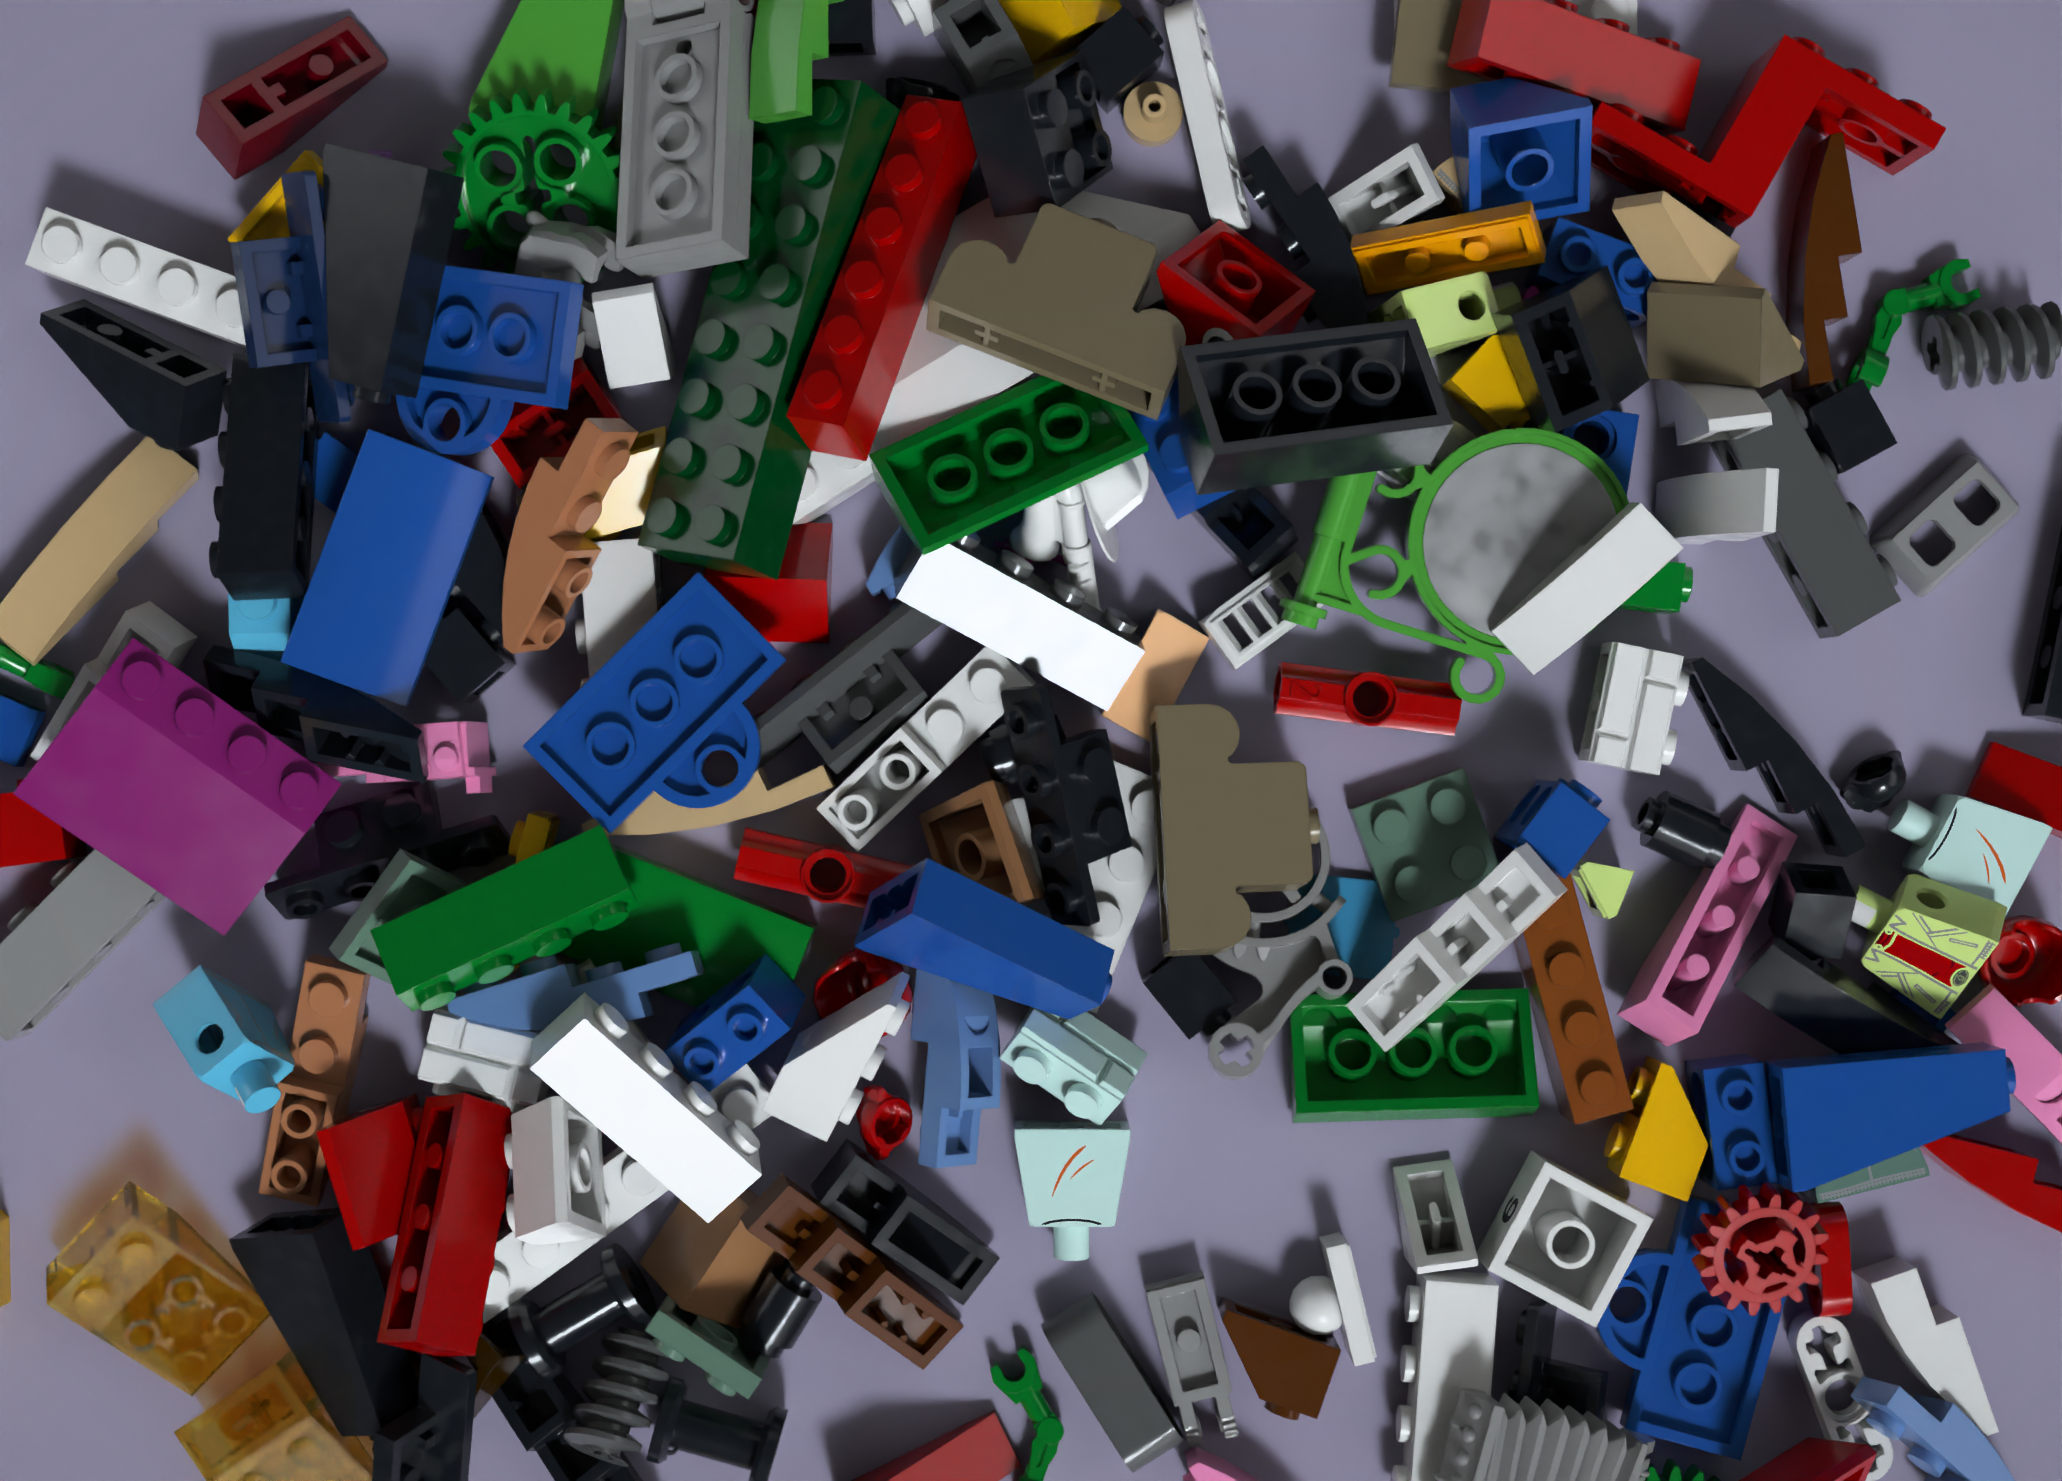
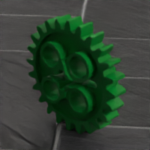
M520 87L513 94L512 106L500 92L489 101L490 112L483 106L477 105L468 114L472 125L461 122L453 130L452 134L460 144L450 143L442 153L446 160L455 165L446 167L442 172L464 178L458 205L460 214L455 219L453 230L468 228L472 234L463 246L465 251L473 250L479 246H482L487 251L482 263V267L485 269L492 266L499 259L505 263L504 273L513 274L520 241L526 232H519L513 229L506 221L505 211H515L525 219L529 211H538L548 220L570 222L563 212V205H575L586 214L588 219L587 226H600L614 233L617 232L621 148L612 149L609 142L618 129L614 125L599 132L594 127L599 112L596 107L581 117L575 114V95L571 94L559 107L554 106L551 88L546 87L539 94L536 103H532L527 89ZM526 136L532 137L535 142L536 151L534 155L529 143L525 140ZM561 144L569 148L576 159V166L565 167L559 164L552 156L551 145ZM492 151H502L508 154L515 163L516 173L512 174L501 171L494 164ZM534 178L536 180V185L538 186V188H531L530 183ZM549 189L550 195L544 200L542 190Z

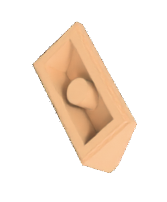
M1159 608L1156 610L1141 638L1145 648L1143 656L1108 711L1103 709L1100 716L1149 742V715L1156 705L1175 704L1209 640V637Z

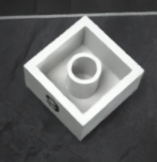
M1531 1150L1477 1250L1478 1260L1488 1271L1596 1328L1654 1219L1630 1202Z

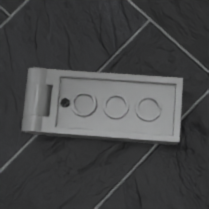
M624 0L627 29L615 261L643 279L749 259L754 121L749 120L751 53L756 17L751 13L745 12L751 11L755 0Z

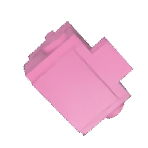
M454 721L414 724L423 732L429 773L426 781L465 778L466 794L493 793L492 776L497 775L496 767H490L487 722ZM317 762V766H322V770L331 777L366 775V783L413 782Z

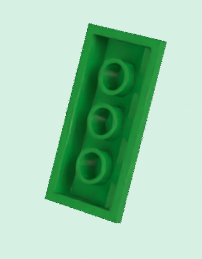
M1041 375L869 454L878 487L902 527L924 556L1148 452L1149 444L1126 408Z
M613 844L640 907L629 911L628 918L613 928L603 931H596L593 928L571 938V944L559 952L581 962L590 958L596 967L621 961L623 970L627 971L647 964L644 956L645 952L679 942L682 953L694 950L699 951L705 974L654 989V991L698 1007L765 953L795 983L817 925Z
M1529 988L1458 990L1386 1052L1383 1051L1346 1006L1358 993H1345L1340 998L1334 1000L1324 999L1318 994H1310L1288 1017L1292 1123L1532 1116L1540 1107Z

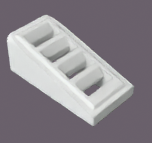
M1296 552L1292 553L1198 622L1232 670L1238 669L1297 625L1286 620H1280L1260 593L1270 586L1279 600H1281V597L1294 599L1279 578L1289 572L1296 583H1299L1305 564ZM1249 600L1252 601L1270 626V629L1261 634L1242 608V605ZM1318 603L1317 607L1320 608L1324 604ZM1230 614L1234 616L1252 641L1244 648H1242L1223 622V619Z

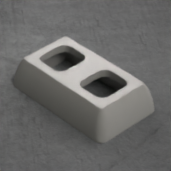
M1962 454L1870 538V545L1878 554L1887 559L1897 576L1916 596L1923 597L1936 588L2012 519L2019 511V504L1976 456ZM1972 480L1978 481L1997 503L1996 510L1978 526L1973 525L1954 503L1956 494ZM1928 520L1936 523L1952 542L1951 551L1934 566L1928 565L1910 545L1911 535Z

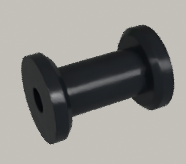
M614 1243L602 1251L600 1258L602 1272L540 1308L533 1301L519 1299L508 1307L510 1326L521 1350L534 1369L545 1379L551 1380L563 1373L566 1363L564 1350L625 1314L635 1322L646 1324L652 1320L657 1312L654 1297L643 1274L632 1257L619 1244Z
M672 1377L657 1417L647 1454V1461L660 1464L667 1460L668 1455H674L679 1450L750 1470L749 1481H768L788 1409L776 1406L769 1410L766 1422L758 1421L686 1400L688 1387L685 1381Z

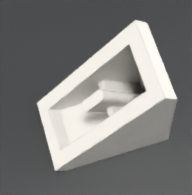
M1415 143L1329 197L1328 200L1335 210L1351 246L1352 235L1412 224L1432 215L1445 199V196L1419 144Z
M653 283L592 293V304L609 389L671 379L678 372L677 360Z
M1452 1159L1393 1167L1404 1257L1416 1274L1478 1266V1256Z

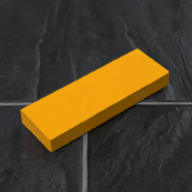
M1531 200L1352 235L1350 246L1367 295L1431 284L1480 271L1491 273L1545 263L1546 247Z

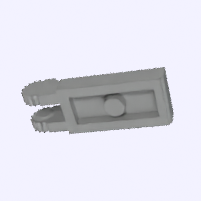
M1203 1271L1144 1285L1174 1407L1179 1406L1189 1448L1201 1446V1438L1203 1436L1199 1417L1194 1413L1192 1402L1215 1397L1218 1408L1216 1412L1220 1431L1225 1435V1439L1239 1436L1229 1398V1393H1233Z

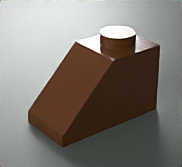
M1222 1297L1218 1306L1221 1319L1259 1399L1266 1401L1264 1407L1268 1411L1290 1420H1298L1300 1413L1317 1419L1341 1353L1335 1337L1329 1334L1313 1335L1307 1333L1292 1321Z

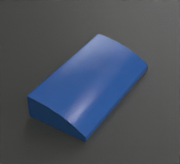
M368 429L280 662L408 707L494 477Z

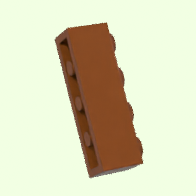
M1569 873L1565 879L1558 877L1568 891L1514 940V945L1525 986L1529 988L1530 1004L1560 1115L1577 1125L1632 1110L1634 1106L1572 876Z

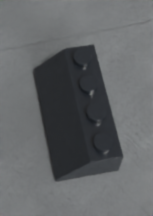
M1416 318L1180 346L1177 353L1180 442L1197 495L1431 464L1454 424Z

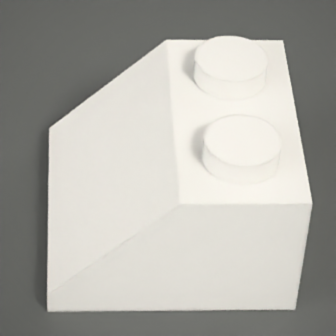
M561 1095L549 1097L511 1114L512 1133H508L505 1137L504 1152L507 1165L513 1170L514 1194H510L507 1198L506 1213L508 1224L511 1230L515 1231V1238L536 1246L606 1237L602 1131Z

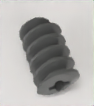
M2049 301L2042 304L2041 307L2031 303L2019 306L2017 310L2005 306L1995 309L1993 313L1980 309L1971 312L1969 316L1961 312H1954L1947 315L1945 319L1938 315L1926 317L1920 335L1924 365L1932 374H1938L1941 387L1945 391L1956 388L1959 372L1962 373L1964 382L1969 388L1979 386L1982 380L1983 369H1985L1989 382L1993 385H1999L2005 380L2007 366H2009L2012 378L2016 382H2023L2030 375L2031 363L2036 376L2040 379H2048L2055 370V361L2060 356L2062 348V315L2058 304Z
M619 1327L618 1331L621 1333L606 1334L602 1340L601 1345L611 1356L597 1357L592 1365V1369L603 1380L591 1379L585 1381L583 1386V1392L594 1403L576 1404L573 1410V1415L585 1427L566 1428L563 1438L572 1447L587 1455L615 1465L629 1467L620 1458V1454L622 1451H641L642 1444L630 1435L629 1432L631 1428H650L652 1421L638 1409L640 1404L659 1405L661 1398L647 1386L649 1381L668 1382L670 1374L661 1368L657 1361L659 1358L669 1357L654 1346L652 1341L655 1337L638 1330Z

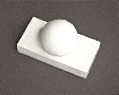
M1339 1232L1320 1236L1319 1240L1328 1277L1310 1276L1302 1280L1293 1289L1289 1300L1290 1314L1293 1321L1303 1331L1313 1335H1328L1341 1326L1346 1351L1354 1367L1375 1362L1374 1358L1377 1355L1350 1244L1344 1235H1341Z

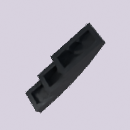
M213 644L203 659L210 692L234 709L256 713L258 725L270 734L304 741L307 760L425 783L429 773L422 730L380 703L332 680L272 658Z
M1703 657L1684 660L1681 670L1689 672L1688 688L1730 770L1748 771L1756 767L1778 812L1798 814L1805 811L1827 855L1847 857L1867 847L1835 791L1792 736L1750 694Z
M1774 933L1734 974V987L1787 1023L1839 1054L1959 1044L1874 982L1866 989L1825 958L1818 964H1815Z
M507 1317L497 1326L520 1348ZM525 1356L501 1387L492 1395V1398L526 1451L537 1452L555 1481H643L623 1452H621L620 1458L629 1467L615 1465L587 1455L572 1447L563 1438L566 1428L585 1427L573 1415V1410L576 1404L586 1403L563 1373L551 1380H547L534 1369ZM469 1360L472 1367L477 1372L478 1368Z

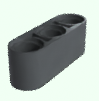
M1093 1292L1041 1324L1042 1330L1055 1354L1130 1471L1136 1472L1185 1440L1167 1406Z

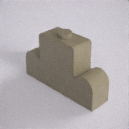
M1050 203L1044 204L1040 208L1015 263H1009L1007 261L1008 257L1002 249L989 241L971 240L957 246L950 254L929 298L926 330L1154 420H1158L1178 372L1177 353L1180 346H1185L1186 341L1184 326L1176 316L1166 310L1151 308L1137 313L1150 282L1157 254L1156 246L1151 242L1118 230L1112 223L1104 219H1089Z
M1213 704L1156 705L1149 715L1162 957L1222 953L1243 940L1250 929L1252 916L1249 905L1243 896L1237 893L1294 891L1312 880L1311 844H1318L1320 837L1318 810L1316 807L1309 808L1307 772L1303 763L1298 761L1230 763L1228 761L1239 745L1240 738L1238 723L1228 710Z

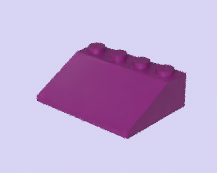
M132 638L13 794L225 936L306 834L342 784L141 642Z

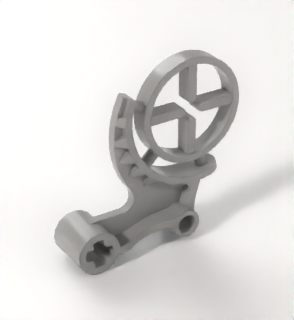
M1321 822L1318 842L1320 853L1319 871L1316 881L1307 895L1302 898L1297 890L1280 891L1291 907L1272 913L1251 912L1250 929L1245 938L1227 951L1213 954V956L1230 967L1251 974L1258 979L1262 986V994L1259 1000L1227 1024L1220 1027L1211 1038L1208 1046V1060L1212 1069L1226 1079H1244L1258 1068L1264 1052L1287 1018L1310 994L1316 991L1320 997L1334 1000L1345 994L1353 982L1352 970L1347 963L1339 960L1327 926L1347 900L1339 895L1333 903L1320 893L1326 882L1330 867V846ZM1310 905L1323 913L1314 923L1296 933L1276 938H1259L1261 924H1274L1289 920L1303 912ZM1328 970L1338 972L1343 980L1342 987L1339 989L1327 987L1323 981V973ZM1228 1036L1234 1042H1239L1245 1038L1252 1048L1245 1054L1250 1063L1244 1067H1241L1236 1061L1225 1065L1219 1057V1054L1225 1050V1047L1220 1042Z

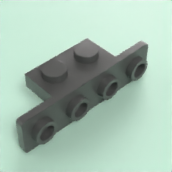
M901 600L895 603L888 610L886 616L866 633L847 641L841 647L837 656L815 673L808 674L798 680L792 687L791 692L769 710L754 715L760 730L762 743L758 768L763 767L800 736L805 734L827 765L836 774L841 772L931 699L900 660V657L943 623Z

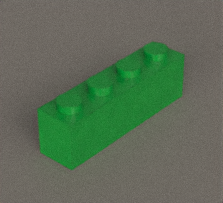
M599 825L370 930L396 996L412 1011L418 1009L429 1011L450 1003L456 997L457 991L476 982L488 984L503 979L514 970L513 965L534 955L537 957H548L561 952L571 944V938L594 928L596 931H603L619 925L628 918V912L640 907V904L613 843L602 825Z

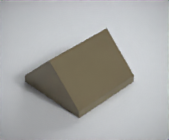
M1651 282L1647 291V373L1649 378L1760 388L1801 370L1805 360L1766 288Z

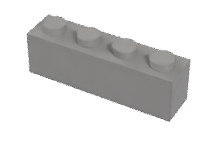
M95 849L82 862L79 859H74L65 865L50 881V884L55 889L40 904L34 901L21 909L7 925L12 932L0 943V1036L7 1042L29 1035L166 897Z

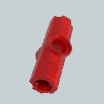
M1279 662L1273 690V714L1446 736L1455 735V730L1460 720L1462 699L1456 696L1447 682L1289 662ZM1363 682L1371 683L1380 694L1379 706L1369 716L1360 714L1353 704L1354 691Z
M745 827L733 879L807 895L821 903L838 902L865 908L871 891L915 865L846 850L844 847L833 843L819 844ZM822 858H834L844 866L846 876L838 886L824 888L818 885L812 878L811 868L813 864Z

